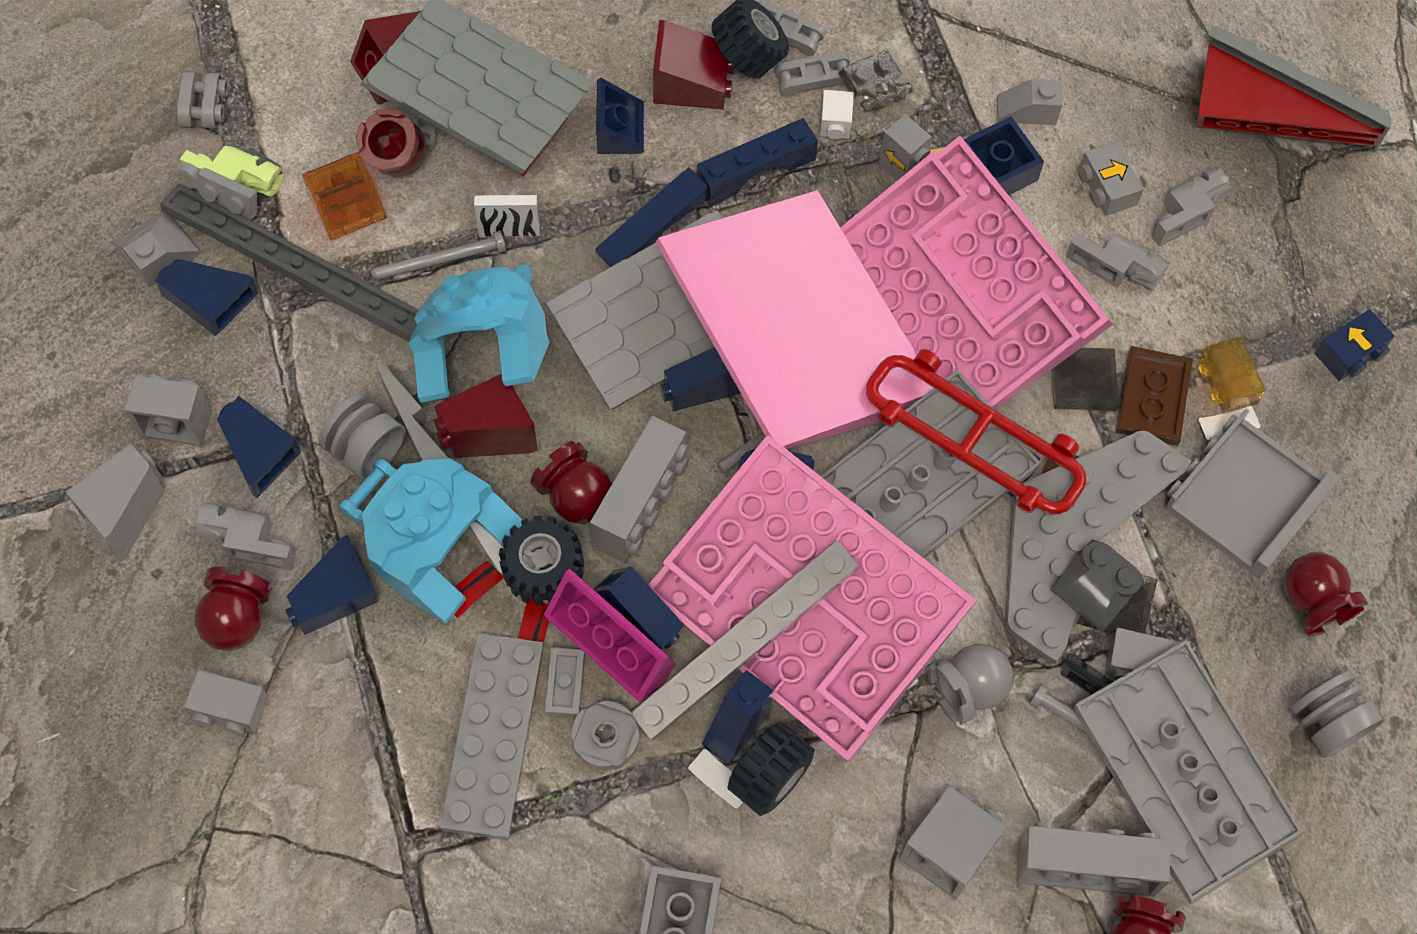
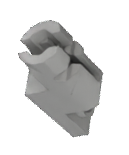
M1215 166L1204 171V177L1194 176L1191 180L1170 191L1164 204L1168 214L1157 222L1158 226L1152 237L1159 247L1209 222L1216 207L1214 203L1227 195L1226 191L1231 189L1229 179L1220 167Z
M1116 233L1104 249L1099 247L1095 241L1076 234L1066 254L1067 259L1116 288L1120 286L1126 276H1129L1130 280L1154 290L1170 264L1169 261L1159 255H1155V257L1150 259L1147 258L1149 252L1147 248L1140 247Z
M202 504L197 518L196 532H199V536L208 537L223 543L222 547L228 558L289 570L293 568L295 556L291 547L287 543L276 539H270L267 542L270 526L266 517L258 513L234 509L233 507L227 508L226 512L223 513L220 510V505Z

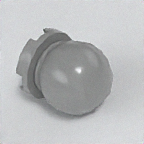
M980 643L961 649L953 656L951 663L945 659H940L928 665L927 669L929 683L931 684L936 681L941 694L936 700L947 717L954 723L959 721L960 725L974 718V709L985 710L1002 703L1008 697L1014 684V671L1008 656L995 646Z

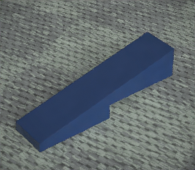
M688 167L597 246L595 252L609 267H612L656 243L659 237H662V232L707 201L709 186Z

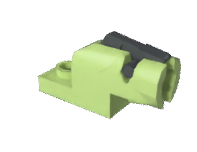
M224 146L213 162L203 154L199 153L196 155L188 150L180 158L182 166L186 163H191L199 171L204 167L269 197L277 193L284 180V174H282L280 165L265 157L254 148L242 151L235 147Z

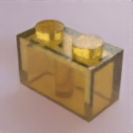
M1237 337L1206 346L1199 359V370L1203 377H1207L1211 386L1212 399L1215 404H1219L1223 414L1258 404L1266 390L1242 338Z

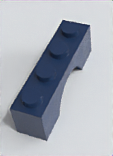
M802 118L698 163L696 174L709 186L707 199L709 206L737 195L740 188L749 179L766 169L785 167L792 171L816 160L818 140L805 119Z

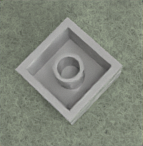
M153 374L147 375V377L135 375L125 407V412L139 437L202 447L211 411L199 385L185 379H181L178 382L165 380Z

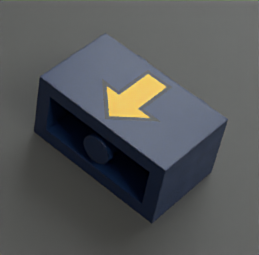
M1368 309L1325 338L1315 352V355L1338 381L1348 375L1353 378L1367 367L1366 363L1373 359L1377 362L1390 351L1388 345L1395 336L1371 309Z

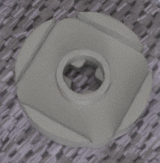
M601 701L580 711L573 722L571 730L575 754L586 765L595 769L616 770L622 768L633 757L639 744V728L629 709L617 702ZM605 728H610L614 739L601 743L600 737L596 736V733L598 731L603 732Z

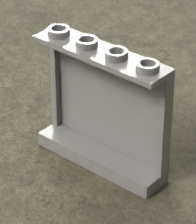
M1245 408L1239 417L1233 414L1222 428L1225 433L1220 439L1216 436L1212 438L1204 449V452L1207 453L1204 459L1201 461L1196 458L1185 472L1188 478L1183 483L1177 480L1167 493V496L1171 499L1165 509L1260 579L1341 477L1332 470H1329L1325 477L1316 472L1246 421L1245 418L1249 410Z

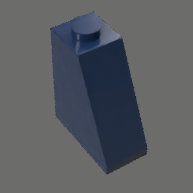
M176 259L170 266L164 267L155 279L163 297L215 336L259 294L254 279L249 275Z
M715 347L664 370V383L660 384L664 402L670 401L673 412L741 394Z
M240 396L233 402L226 404L220 411L217 418L218 423L252 495L258 498L301 453L295 438Z
M348 535L342 537L287 595L291 607L285 610L293 628L300 625L304 635L378 602Z
M633 567L613 570L593 589L659 649L663 647L667 649L679 639L680 635L678 632L685 625Z
M746 670L725 695L702 746L729 766L770 715L774 690Z

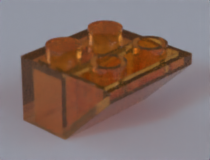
M359 151L302 174L307 194L330 241L387 218L372 177Z

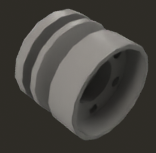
M360 393L344 400L333 411L321 430L319 444L321 448L331 453L335 459L339 461L344 460L345 467L359 478L365 480L373 471V464L378 458H382L390 464L404 443L406 429L387 413L381 414L380 407L371 403V400Z
M1347 671L1321 681L1306 691L1302 698L1291 707L1295 716L1311 711L1301 721L1303 728L1317 723L1322 727L1312 736L1311 740L1324 758L1353 744L1385 721V718L1373 701L1364 702L1356 706L1354 700L1364 691L1361 685L1347 691L1345 690L1356 679L1352 671Z

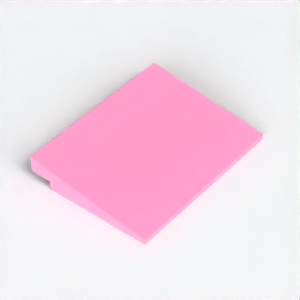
M961 136L957 137L937 155L934 152L930 153L840 227L916 354L921 349H927L936 354L942 364L935 374L944 379L956 370H959L994 410L1113 326L1110 319Z
M818 190L665 235L656 240L659 250L765 436H771L784 448L788 449L882 422L878 418L881 410L871 404L866 395V384L870 376L886 357L904 355L914 360L917 354ZM896 367L890 370L880 384L879 393L887 400L897 401L906 410L934 387L908 371Z
M767 435L663 561V568L649 583V586L682 623L711 646L838 540L861 568L739 670L742 673L746 670L773 689V699L847 761L851 762L977 600L771 436Z

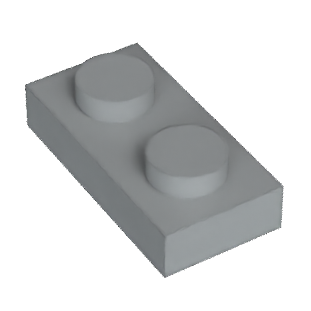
M551 648L545 716L576 718L579 714L585 656L581 649Z

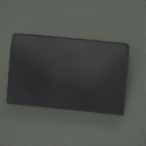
M1074 655L1069 658L1061 671L1063 677L1091 695L1114 682Z

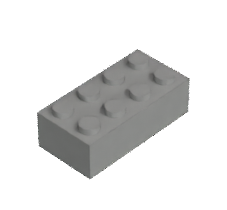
M651 416L590 521L591 544L593 548L625 564L631 554L634 556L638 554L644 542V538H642L646 528L652 529L659 515V512L656 510L661 501L665 503L668 501L674 489V485H672L676 475L682 476L688 465L689 459L686 458L689 446L686 445V431Z
M1037 822L1034 823V826L1028 827L1018 842L1017 883L1155 897L1170 882V840L1160 839V835L1155 833H1140L1137 837L1127 836L1124 831L1118 829H1107L1103 833L1090 832V828L1085 826H1070L1067 830L1057 829L1052 823Z
M652 866L639 934H712L721 878Z

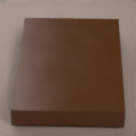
M1131 346L1128 353L1116 433L1131 435L1138 431H1147L1166 444L1178 446L1181 441L1193 359Z

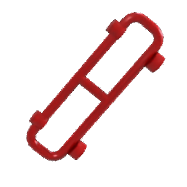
M921 349L914 360L904 355L886 357L870 376L866 384V395L870 403L881 410L878 418L884 424L893 427L897 421L1014 493L1019 497L1016 504L1023 511L1033 513L1038 508L1045 513L1059 515L1067 512L1074 506L1087 483L1086 472L1083 466L1073 459L1080 448L1073 438L1065 434H1058L1051 444L1047 443L935 374L942 362L933 352ZM899 367L908 371L979 415V418L961 444H958L905 411L904 407L897 401L887 400L879 393V386L890 370ZM990 423L1065 468L1073 475V483L1060 501L1053 502L1043 497L1042 492L1037 488L1022 484L971 452Z

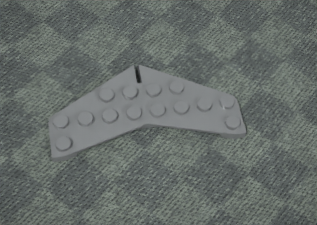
M1147 431L1135 432L1075 459L1083 466L1086 472L1087 483L1074 506L1065 513L1051 515L1038 508L1033 513H1027L1017 506L1016 501L1019 497L1014 494L1005 626L1010 635L1053 665L1066 649L1077 611L1050 589L1092 539L1096 541L1101 540L1167 486H1170L1179 479L1192 462L1189 458ZM1059 466L1022 484L1037 488L1042 492L1043 497L1057 502L1064 497L1074 478L1068 470Z

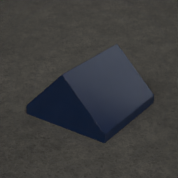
M600 77L597 79L596 104L597 154H640L644 152V101Z

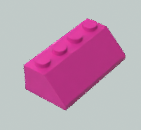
M571 569L565 572L543 616L636 700L642 702L664 685L675 663Z

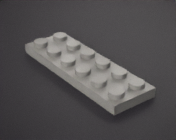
M477 633L440 825L441 831L509 841L544 649L543 642Z

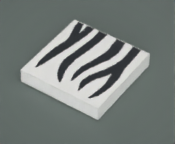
M537 195L474 196L479 237H494L493 232L500 230L503 237L540 236Z

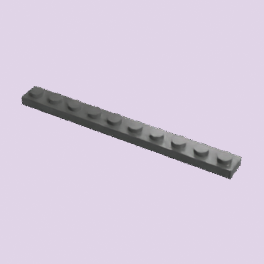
M180 183L160 202L161 211L409 342L417 326L414 318L419 309L254 222L232 213L229 209L218 203L204 200L199 193Z

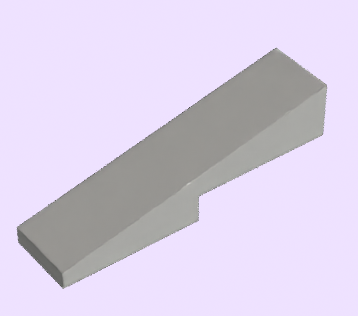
M385 364L378 367L381 383L401 424L406 429V434L419 461L421 462L426 459H449L420 426L425 422L422 407Z

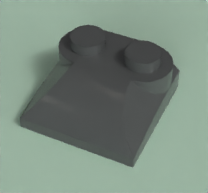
M1092 539L1050 590L1103 632L1134 593L1139 590L1144 580L1139 570L1108 544Z

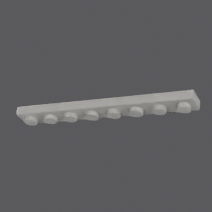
M838 540L633 710L631 713L648 737L651 740H655L861 567Z

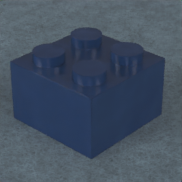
M1012 116L963 139L1008 195L1039 180L1044 160Z

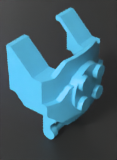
M527 264L517 266L515 270H510L508 267H492L471 271L460 276H449L442 281L441 286L435 289L419 308L414 318L417 326L408 344L414 354L417 393L421 403L448 398L450 395L447 382L444 341L448 334L455 332L494 328L498 336L504 385L510 386L535 380L550 341L546 332L545 313L530 286L532 272Z
M378 458L373 464V471L348 500L344 499L338 509L345 516L364 527L368 559L377 575L390 585L395 593L446 625L466 598L434 567L442 563L457 540L474 521L480 524L503 547L502 540L504 536L511 537L509 529L514 525L520 528L522 526V519L493 492L490 484L466 471L464 466L451 458L426 459L417 463L403 464L398 470L393 468L384 459ZM384 477L388 480L372 498L365 510L361 511L358 509Z

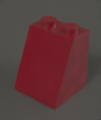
M421 11L364 21L350 61L361 80L368 75L370 70ZM368 90L377 105L388 101Z
M659 20L653 68V103L724 110L725 98H731L732 80H727V73L733 74L734 66L722 54L715 39L669 21Z
M502 374L435 405L437 418L433 419V422L438 431L436 435L443 449L449 448L454 458L527 454L538 450L534 422L513 386L504 385Z

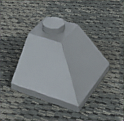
M163 211L114 242L115 247L149 288L156 284L155 279L164 267L170 266L176 259L190 261L200 255V251L172 217Z

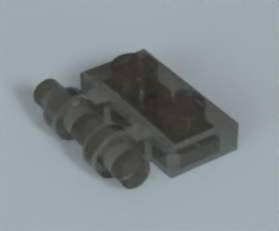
M888 49L845 66L838 73L848 91L854 92L853 98L861 94L863 95L865 100L861 101L860 106L864 112L870 110L877 111L884 108L888 102L903 100L913 90L909 82L903 84L896 82L902 75V72ZM882 86L885 91L881 93L876 91L875 88Z

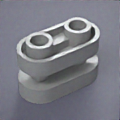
M183 72L177 105V119L180 127H194L196 119H202L204 128H218L219 122H224L225 111L222 98L228 95V82L222 78L221 73H207L205 82H201L197 72ZM199 94H203L202 107H198Z

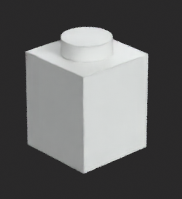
M824 90L820 136L831 139L850 138L854 92Z

